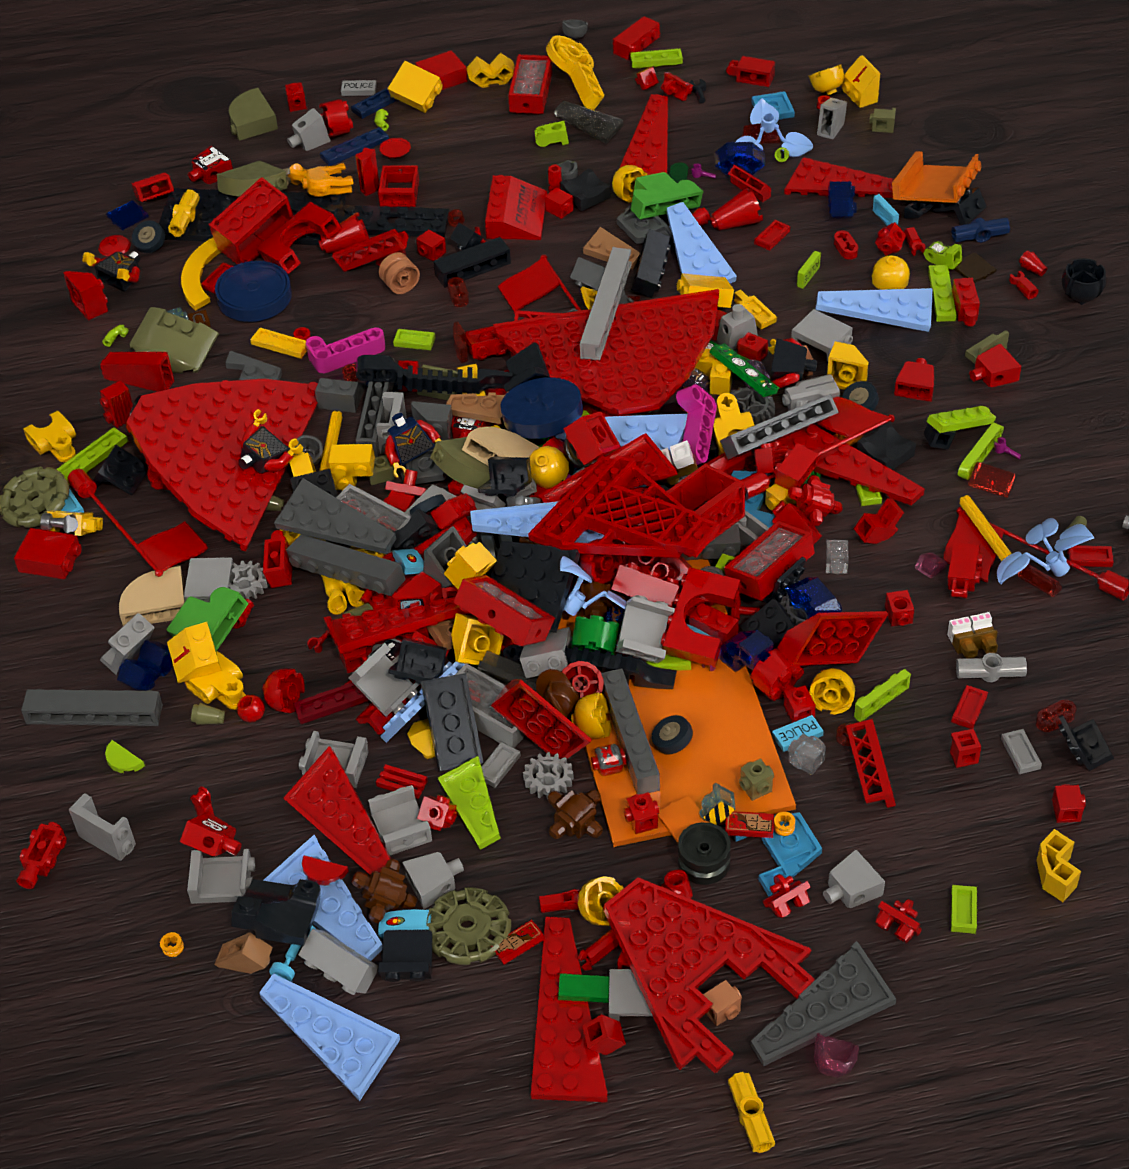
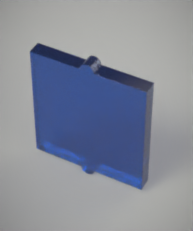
M133 200L106 213L112 223L116 224L121 230L149 217L142 206H139Z

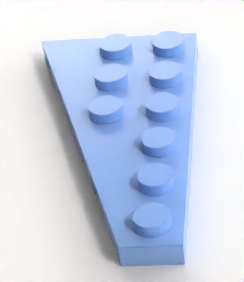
M933 288L818 291L815 310L929 332L931 327Z
M688 414L608 416L605 419L621 447L647 433L660 450L665 448L670 450V446L681 443ZM565 432L555 435L556 438L566 439Z
M558 502L470 511L472 530L529 537L528 533ZM588 529L575 542L589 543L595 539H602L604 534Z
M449 661L444 666L443 674L439 678L455 675L466 663L455 661L452 664ZM422 689L383 727L385 732L380 737L386 743L425 705Z
M313 835L263 881L295 885L299 882V879L308 880L303 871V855L330 861L325 851L319 845L317 838ZM338 879L327 886L320 885V903L313 924L371 961L383 950V945L370 923L365 919L360 907L355 903L343 880Z
M274 973L259 992L264 1002L359 1101L400 1041L399 1034Z

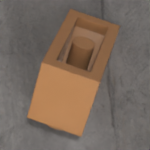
M249 932L224 943L214 965L219 968L252 974L267 967L273 947Z

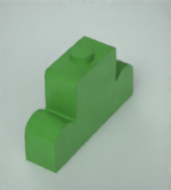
M665 172L637 177L630 209L639 219L667 214V207L681 202L688 209L700 207L703 190L690 180H681L679 183H676Z
M226 587L215 589L211 593L209 603L190 596L168 626L167 631L174 637L187 627L207 622L217 651L247 607L248 602L239 592Z

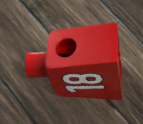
M209 812L188 820L180 839L181 843L211 856H218L226 851L235 856L239 853L242 846L241 842L234 839L236 829Z

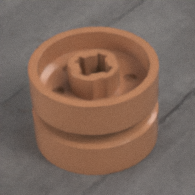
M393 253L387 256L379 267V277L396 294H404L412 290L419 281L420 272L418 268L403 253Z

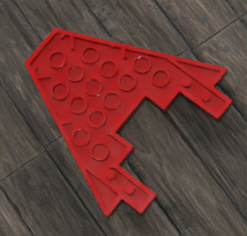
M639 877L604 904L603 911L679 1070L693 1058L698 1057L712 1072L716 1073L734 1055L727 1046L698 1021L711 1010L713 1003L697 988L723 965L727 964L744 980L761 966L797 999L815 981L799 965L810 955L812 950L809 947Z

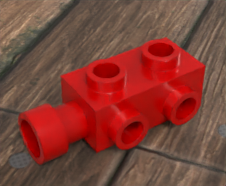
M49 822L48 825L40 824L38 830L33 829L30 834L31 843L28 849L24 848L21 851L20 861L24 870L20 872L16 879V882L21 887L33 889L38 881V875L47 877L50 870L56 864L60 850L65 847L66 836L61 826L55 822Z

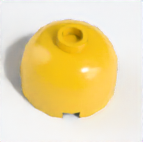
M840 64L809 75V79L816 91L820 93L827 92V95L837 92L836 88L842 85L844 71Z
M625 165L619 168L613 176V191L620 199L628 203L632 202L635 180L637 177L646 176V172L634 165Z
M892 255L885 256L874 264L872 283L876 288L880 290L904 289L909 283V267L902 258Z
M542 446L534 450L529 456L531 476L537 486L545 489L552 488L567 478L569 462L565 455L557 448Z
M830 668L821 671L815 676L810 685L809 693L818 710H832L829 714L835 715L843 713L851 707L855 696V685L846 672Z
M593 693L578 700L574 713L571 714L572 723L591 739L608 737L611 733V720L607 721L606 716L610 712L604 695L602 693Z
M602 876L591 879L582 886L578 894L579 911L584 919L593 925H610L603 911L604 904L624 889L612 877Z

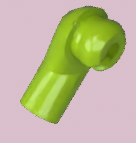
M379 109L376 112L374 123L386 131L389 125L384 120L387 119L385 115L388 116V112L384 109Z
M119 324L107 333L102 341L103 345L110 347L118 335L125 337L129 329Z

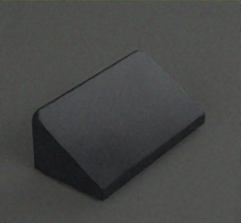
M913 201L905 207L904 218H919L940 202Z

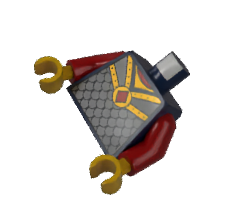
M397 413L392 417L395 426L388 429L389 436L385 444V454L390 465L394 467L393 476L395 478H398L397 469H401L405 476L406 469L401 465L434 448V443L437 441H442L441 436L432 425L421 419L415 420L413 417L405 419L403 413Z

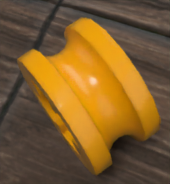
M788 812L778 813L774 818L775 832L781 836L791 835L795 830L794 816ZM783 821H784L785 824H786V822H788L789 825H788V826H784V824H783V825L781 826V825H780V822H783Z
M171 932L161 938L160 947L165 955L174 957L181 954L184 949V943L179 934ZM168 943H176V945L172 947L168 946Z

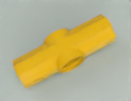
M187 190L183 194L180 203L175 204L173 207V218L168 226V230L175 237H181L185 233L189 222H193L195 219V208L200 198L199 194L194 190Z
M744 1072L736 1073L728 1079V1084L739 1111L740 1123L745 1128L753 1152H766L775 1146V1140L763 1111V1102L758 1098L750 1074ZM748 1110H754V1111H756L757 1113H755V1114H748L746 1111H748Z

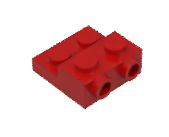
M493 326L464 332V338L469 345V351L473 359L482 360L490 355L500 356L510 351L502 341H499L498 336L494 333Z

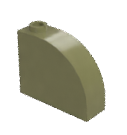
M259 88L240 94L230 104V130L239 141L278 129L276 115Z
M257 161L217 174L218 191L227 195L241 196L261 177L278 190L287 189L286 171L265 162Z
M467 437L437 441L430 458L449 477L461 484L476 489L490 480L489 466L462 451Z

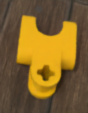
M723 393L717 399V418L714 420L712 434L718 447V455L725 453L720 440L754 426L751 413L749 411L740 413L737 399L730 393Z
M59 411L50 414L52 422L47 427L37 428L31 424L23 428L27 441L40 455L50 451L60 462H67L76 455V451L71 445L72 439L76 437V432L71 423Z
M216 651L222 671L185 681V685L188 690L206 704L218 699L227 708L236 710L239 700L246 696L243 692V683L241 682L243 674L236 664Z

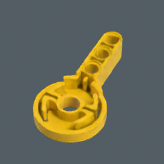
M553 36L546 46L548 56L560 69L570 75L583 105L589 110H595L604 98V93L593 72L594 61L591 55L581 43H577L565 36Z

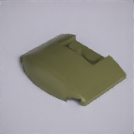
M150 307L129 346L136 352H167L173 373H183V371L193 370L196 373L199 372L219 334L201 322L198 324L168 313L165 309Z

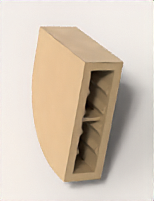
M480 427L468 434L462 451L489 466L488 459L490 457H529L539 447L511 431L496 427Z
M181 566L167 569L161 577H157L155 571L148 572L136 578L126 587L119 602V615L123 626L138 613L151 624L174 619L185 603V584Z

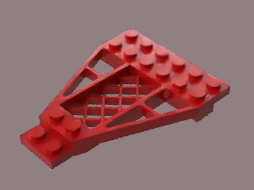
M617 455L614 459L601 456L528 533L530 541L541 545L552 546L561 550L578 549L579 554L679 558L684 553L697 557L720 531V524L702 518L696 512L686 509L636 466L635 460ZM637 477L648 486V489L642 494L625 487L633 478ZM657 494L663 500L654 498L653 496ZM623 507V509L611 511V509ZM641 513V515L629 517V515ZM625 516H626L625 519H621V520H617V521H614V520H613V519H617V518H621V517H625ZM659 519L657 522L647 524L648 521ZM643 522H644V525H640V526H636V527H631V525H635V524H639V523H643ZM588 529L605 535L598 543H574ZM662 529L660 532L649 533L650 531ZM618 539V540H621V541H623V542H626V543H629V544H632V545L610 544V543H611L613 540Z

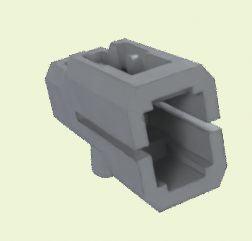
M831 374L798 381L795 386L785 388L782 402L789 410H793L829 394L832 395V398L840 397V390Z

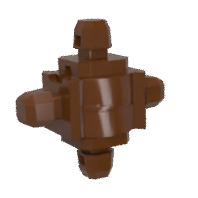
M587 581L584 585L581 584L579 591L586 596L585 602L602 591L608 592L609 590L612 592L610 583L606 585V583L603 584L592 581V583ZM616 594V595L620 596L621 598H623V599L626 601V596H625V595H623V594ZM601 597L588 605L586 609L581 607L578 612L579 616H584L590 619L591 615L601 616L605 619L606 616L608 618L611 617L612 606L617 607L619 605L606 597Z
M570 790L564 796L558 791H552L548 795V801L556 809V813L554 814V824L549 829L550 836L558 839L565 834L571 837L575 834L579 839L586 833L593 838H598L603 832L602 826L595 820L596 805L601 799L600 793L596 790H591L584 795L582 792L575 794L573 790Z
M390 859L385 864V867L382 866L380 872L374 870L369 877L368 874L356 872L352 879L354 886L359 889L364 888L362 897L366 899L364 906L370 908L369 919L375 923H379L390 909L395 911L400 905L406 909H413L417 903L415 895L409 892L405 893L407 889V884L403 883L405 875L399 873L400 863L395 859Z

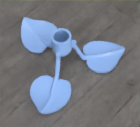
M761 99L754 106L750 115L751 124L756 128H760L758 139L755 141L751 136L740 137L733 146L732 155L741 161H752L760 157L763 152V146L758 143L761 141L764 131L766 133H771L773 130L777 131L781 141L784 142L782 147L789 150V157L804 155L812 150L813 144L806 136L797 132H790L786 135V139L783 138L779 125L776 124L779 120L778 111L764 99Z
M1048 518L1042 524L1033 527L1026 535V541L1031 545L1043 540L1050 552L1046 556V563L1028 552L1021 554L1019 551L1012 553L1004 558L998 566V582L1002 585L1006 579L1023 570L1029 564L1030 559L1043 566L1046 571L1051 570L1056 577H1061L1070 569L1063 551L1094 539V536L1085 525H1074L1060 535V539L1056 541L1054 546L1056 551H1053L1046 537L1056 533L1058 522L1054 518Z
M565 556L561 558L560 571L570 572L578 576V580L565 603L564 610L567 613L575 616L581 607L586 609L588 605L601 597H606L625 609L626 601L609 590L608 592L602 591L585 602L586 596L578 590L583 580L592 583L593 580L574 561Z

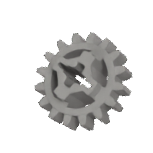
M241 561L240 565L234 563L231 570L229 589L239 592L245 599H249L251 596L256 599V594H263V588L268 587V581L263 574V567H260V563L253 565L252 561H249L248 564Z
M547 752L546 757L538 754L537 760L531 758L530 765L525 764V772H523L525 787L530 788L531 794L537 792L538 798L546 795L548 799V795L552 791H561L566 794L567 787H572V780L574 779L572 764H567L566 757L560 760L558 753L554 757H551L550 752Z

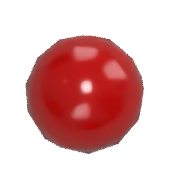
M253 694L246 695L239 700L236 711L240 719L252 723L262 718L265 705L260 697Z

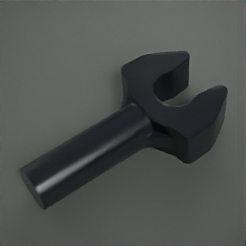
M700 79V84L695 85L694 81L691 80L690 84L693 85L692 92L696 93L700 104L705 103L703 91L706 90V82Z

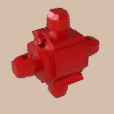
M811 475L807 480V484H804L801 488L791 487L788 490V497L796 501L797 507L810 519L814 526H819L823 522V517H826L829 513L839 514L843 509L842 504L834 500V493H831L829 490L831 485L820 482V478L816 475Z

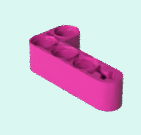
M371 328L328 345L319 336H312L306 340L308 358L319 373H328L355 363L361 355L379 354L386 347L384 332L380 328Z
M697 384L679 390L676 394L678 404L688 412L683 442L688 441L690 449L695 455L696 464L699 465L705 463L708 459L717 406L711 395Z

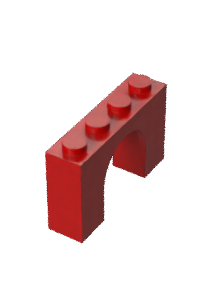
M309 202L256 249L264 261L282 267L289 274L301 264L294 251L290 248L295 240L309 233H317L329 239L341 229V226L334 214Z
M689 567L687 574H683L681 580L682 590L675 597L674 606L676 608L674 613L668 618L667 625L669 629L667 633H663L661 645L666 650V655L716 667L722 650L721 639L694 632L687 626L685 622L686 617L694 606L704 602H712L735 608L741 592V582L739 579Z

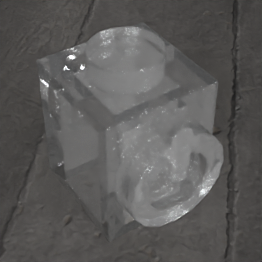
M802 734L797 740H793L788 748V752H790L789 762L797 769H802L813 775L825 761L826 746L819 738L815 736L808 737Z

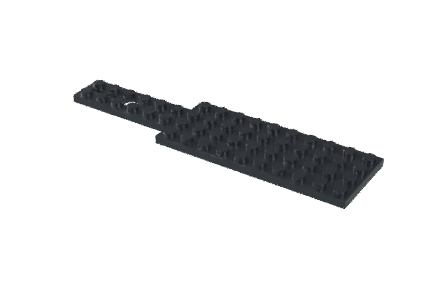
M174 188V191L168 195L159 221L160 226L165 232V240L207 241L211 239L213 235L209 223L240 196L227 195L215 189ZM187 190H194L199 194L200 198L195 208V219L193 222H189L185 233L181 237H175L168 230V226L173 218V207L175 204L180 203L183 194ZM281 191L288 197L293 216L309 202H312L334 214L338 223L359 212L360 215L357 218L358 220H363L368 235H380L396 229L398 233L405 231L408 236L419 237L427 230H431L442 237L446 235L450 215L447 208L345 205L346 194L315 197L309 193ZM390 217H398L395 223H389L387 220ZM309 233L295 240L293 244L319 245L318 241L321 240V235Z

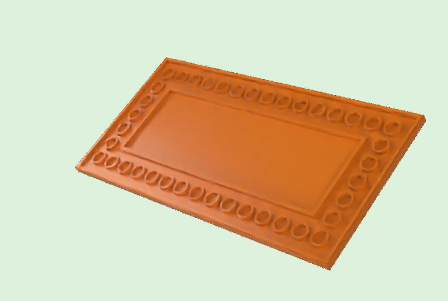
M708 559L686 560L695 569L700 570L703 567L710 566ZM572 580V583H573L574 586H575V584H576L577 581H576V580ZM611 581L606 582V585L610 583L612 588L613 583ZM612 590L613 593L623 594V593L617 592V591H615V590ZM714 603L715 605L711 606L727 614L724 605ZM620 608L621 615L615 617L617 622L622 623L624 616L622 612L625 609ZM563 610L558 629L570 627L573 636L575 619L579 616V612L572 616ZM612 613L610 618L606 616V618L603 621H613ZM621 624L619 625L618 637L620 635ZM737 639L727 651L722 649L714 671H710V666L705 665L703 668L702 664L691 661V670L677 671L673 689L634 686L635 676L631 675L629 689L660 773V791L649 793L652 801H657L659 810L670 805V802H676L687 795L691 797L705 816L720 801L736 809L734 811L777 814L796 810V803ZM607 713V714H606V716H607V721H610V720H611L610 714ZM679 715L684 717L690 723L693 730L691 741L684 749L677 753H661L652 741V732L655 726L669 716ZM611 720L610 735L608 737L592 739L585 746L597 791L601 795L600 802L613 847L670 836V832L659 818L657 829L635 834L631 822L626 821L624 816V809L627 808L626 798L637 794L627 764L623 766L622 772L608 776H601L598 770H593L591 757L595 756L596 748L609 744H616L621 748ZM762 759L765 765H769L774 773L772 792L752 801L739 784L741 767L748 762ZM726 819L719 825L726 824Z

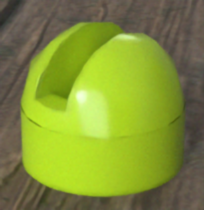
M785 147L778 148L775 152L776 160L785 162L789 158V150ZM781 150H784V158H781Z

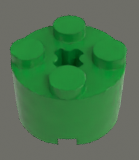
M591 615L590 619L577 616L571 642L572 649L574 646L579 647L578 650L587 648L591 652L600 650V653H606L608 651L611 652V655H614L620 624L613 621L604 622L603 617Z

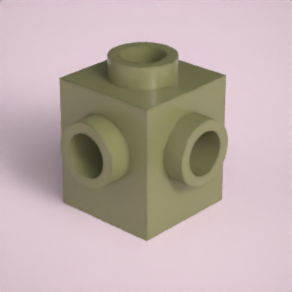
M762 759L748 762L741 767L739 784L752 801L772 792L773 770L769 765L766 766Z

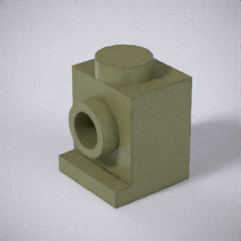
M892 108V110L874 109V113H870L869 124H873L872 131L893 133L896 108Z
M386 455L375 458L373 476H368L371 485L395 479L393 476L394 467L390 465Z

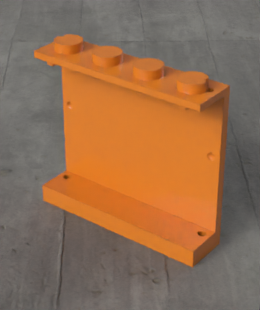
M915 151L892 182L893 200L957 203L981 170V161L978 159V154L972 157L967 167L923 165V152Z

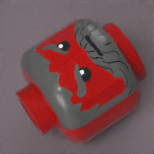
M616 744L596 748L595 756L591 757L593 770H598L601 776L620 773L623 770V766L626 765L624 750Z

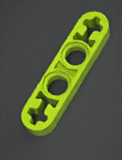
M995 422L990 425L961 463L958 470L959 477L966 480L971 478L994 448V442L997 443L998 438L1002 436L1004 430L1002 425Z

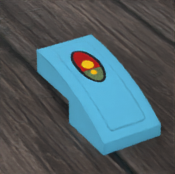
M415 549L392 551L395 562L401 564L405 575L424 572V560Z
M429 910L386 912L384 918L379 922L378 935L383 940V934L387 930H429V926H426ZM431 914L428 917V923H431Z

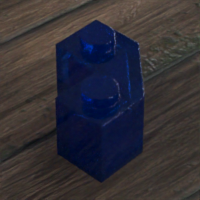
M727 142L714 152V166L725 175H729L728 173L733 165L741 166L748 173L754 175L765 166V152L753 142Z
M852 181L828 183L830 218H852L853 213L857 212V203L853 202L852 198L855 197V186H852Z
M807 577L786 588L793 607L804 608L808 619L817 613L842 611L839 601L836 600V597L818 577Z
M758 630L739 632L721 645L720 660L735 672L745 665L753 671L759 660L764 662L771 656L768 652L773 650L774 643L768 636L763 635Z
M145 640L140 649L138 660L125 659L119 669L120 673L117 680L137 690H151L155 686L154 681L159 676L165 677L172 668L173 663L168 646L158 641Z

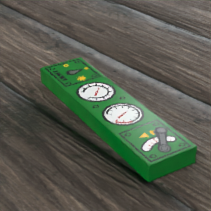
M725 343L711 347L710 354L761 396L766 397L777 394L778 386Z

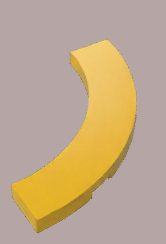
M213 237L200 245L190 255L182 270L181 284L187 302L195 311L211 302L210 297L202 289L200 281L204 266L218 254L222 253L218 250Z

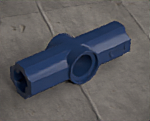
M976 218L970 224L954 226L951 229L954 243L974 239L977 242H986L991 236L1010 233L1008 218L985 221L983 218Z

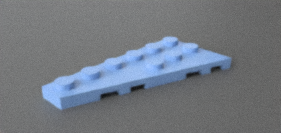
M681 202L667 207L666 213L673 235L672 239L675 244L680 272L725 277L729 283L735 282L736 274L686 205Z

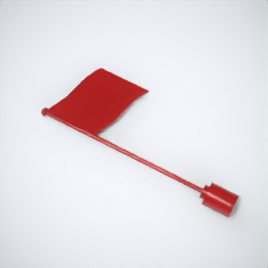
M541 255L540 260L509 277L498 286L514 313L515 310L519 311L524 306L545 296L559 285L576 310H581L548 262L546 255Z
M834 397L833 400L839 413L816 424L847 438L816 453L820 456L887 422H894L895 417L894 415L886 416L871 411L842 397ZM758 471L742 479L741 481L745 482V500L765 492L769 488L770 479L774 478L776 474L773 473L767 476V474Z
M80 468L71 471L68 475L67 481L81 498L92 497L153 568L157 577H161L163 572L172 566L194 558L208 549V546L185 521L172 529L153 535L137 544L94 495L97 485L91 477Z
M958 507L956 512L959 516L956 528L946 545L944 562L950 564L953 542L980 544V553H983V564L978 566V571H981L980 580L988 583L989 572L997 555L963 508ZM990 523L1001 540L1003 534L1047 555L1050 553L1048 550L1036 544H1028L1025 539ZM1069 560L1066 561L1070 566L1097 578L1100 590L1122 601L1128 597L1129 579L1110 570L1099 575Z

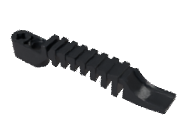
M361 355L356 361V377L359 380L397 383V390H402L404 386L407 388V391L417 389V392L427 390V393H432L433 390L437 391V393L447 391V394H452V392H457V394H462V392L480 394L482 391L490 388L505 389L504 385L512 378V373L491 369H477V378H473V367H468L467 378H463V369H458L457 377H453V370H448V376H443V370H438V376H433V370H428V375H423V368H418V374H413V366L408 365V369H403L394 362L392 357L387 355Z
M509 645L504 648L503 669L505 672L525 677L520 661L523 646ZM568 646L565 648L564 652L568 665L576 661H585L596 666L602 673L623 669L628 686L631 675H634V686L656 689H673L677 670L657 668L647 664L642 658H633L634 655L629 654L628 657H625L621 653L611 655V652L608 651L606 653H600V650L591 652L587 648L578 650L579 647L574 646L573 649L567 648Z

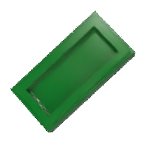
M560 974L558 1000L608 1003L610 976Z

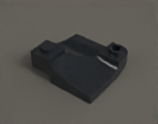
M253 879L246 893L243 896H238L231 911L232 927L254 930L258 939L304 946L318 911L320 885L314 881L299 879V882L295 885Z

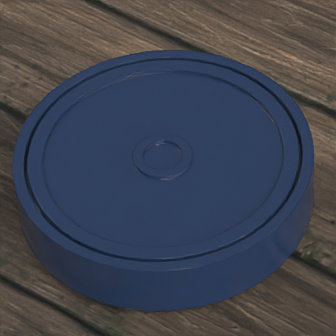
M249 261L237 264L221 274L215 284V294L219 309L226 316L238 321L254 322L271 318L283 311L292 297L291 284L287 272L282 267L266 261Z
M552 377L533 379L517 385L503 397L500 406L506 429L523 438L531 439L547 438L565 432V427L579 419L583 414L581 393L578 387L568 380Z

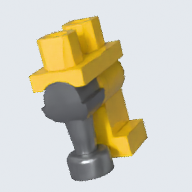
M52 510L42 514L40 525L42 530L59 532L60 528H63L66 533L75 532V535L82 536L96 532V530H102L103 518L93 517V512L80 513Z

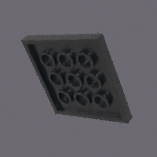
M502 541L496 558L497 562L494 564L490 578L555 617L549 632L557 633L574 577L573 573L560 571V560L565 556L578 564L580 558L578 549L561 550L546 545Z

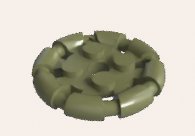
M43 467L27 469L23 471L22 475L14 476L3 488L2 491L4 493L0 496V514L3 515V519L8 524L20 528L24 526L25 528L40 526L42 514H39V512L46 509L44 513L52 510L61 511L65 506L64 501L69 496L68 481L64 479V475L60 471L51 467L43 469Z
M464 887V890L456 892L452 890L443 894L434 902V907L429 908L426 926H429V930L433 934L432 951L438 957L443 956L447 958V962L458 965H471V962L479 960L481 963L496 955L495 951L500 947L499 944L511 932V919L508 918L509 911L504 902L496 895L492 896L488 894L487 890L481 888ZM467 900V904L458 905V901ZM431 914V923H428V917ZM496 917L498 920L491 921V918ZM464 921H472L474 923L469 928L461 926ZM443 928V931L436 932L437 929ZM490 934L495 937L493 941L488 938ZM449 943L454 945L452 949L447 947ZM478 949V951L468 952V950Z

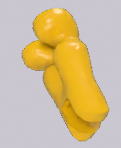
M321 575L325 592L329 597L327 607L332 614L338 615L346 610L347 601L343 592H346L347 599L352 606L359 607L364 604L360 600L365 592L363 588Z

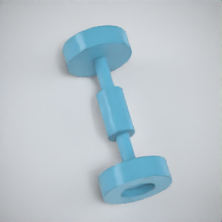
M291 944L285 955V962H274L269 970L270 974L274 973L291 982L295 972L288 965L290 961H294L301 945Z

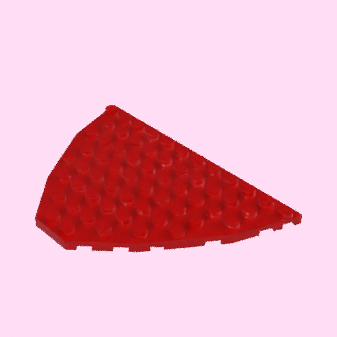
M719 289L619 304L600 360L580 358V341L591 309L493 324V330L498 336L499 341H502L513 355H516L534 342L538 343L550 377L565 379L575 384L580 390L582 401L618 416L660 409L693 372L715 332Z
M272 379L223 380L222 382L194 383L142 395L126 422V428L133 435L134 442L140 453L144 454L149 468L154 474L157 473L161 477L163 484L172 494L189 508L190 514L212 530L220 531L228 541L231 542L233 540L239 544L240 549L243 551H247L289 463L282 470L264 473L257 472L252 466L246 470L242 469L239 465V459L241 458L243 436L249 425L255 421L254 412L260 409L261 413L258 419L262 418L266 413L267 422L260 424L259 427L264 426L289 447V442L292 439L303 436L317 408L318 402L315 390L318 383L310 382L306 384Z

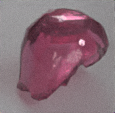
M817 1033L813 1053L814 1063L819 1072L835 1078L849 1074L857 1062L859 1046L854 1045L852 1042L824 1037Z

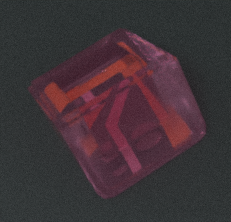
M929 552L920 555L915 569L927 577L933 578L947 565V561Z

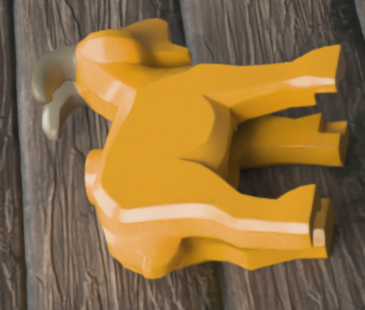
M295 163L289 168L283 169L286 171L287 186L288 182L294 185H299L302 182L303 189H307L311 196L322 197L333 194L352 193L351 185L353 184V178L351 176L345 178L330 176L345 170L344 163L336 166H319L312 169H304L300 164Z

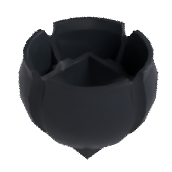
M1086 258L1075 259L1072 264L1068 263L1062 274L1063 290L1067 296L1083 305L1101 295L1106 286V271L1102 264L1097 266V261Z

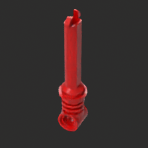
M673 870L665 876L661 887L687 898H692V888L685 871ZM612 929L587 949L581 950L577 958L580 961L585 959L586 963L581 966L583 970H591V966L619 945Z

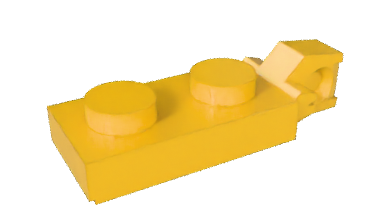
M741 289L734 292L735 303L743 305L755 317L756 325L761 330L776 323V315L754 295L748 297Z

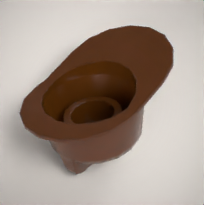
M548 669L538 676L536 681L537 693L567 719L571 718V714L574 713V708L580 698L566 675L559 670Z

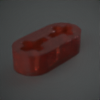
M459 277L451 278L448 281V291L453 305L456 307L468 305L469 295L464 280Z
M1061 700L1038 712L1036 726L1041 731L1051 732L1059 728L1058 724L1061 721L1058 716L1062 714L1068 723L1073 721L1076 714V705L1072 701Z

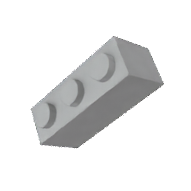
M312 929L305 945L298 954L305 959L304 963L315 970L319 968L324 972L323 976L333 982H340L343 984L342 989L353 995L355 993H366L379 970V966L324 930Z

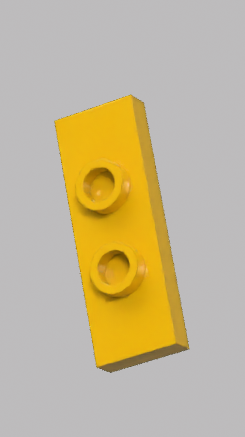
M259 328L250 339L252 345L300 359L307 352L305 340Z

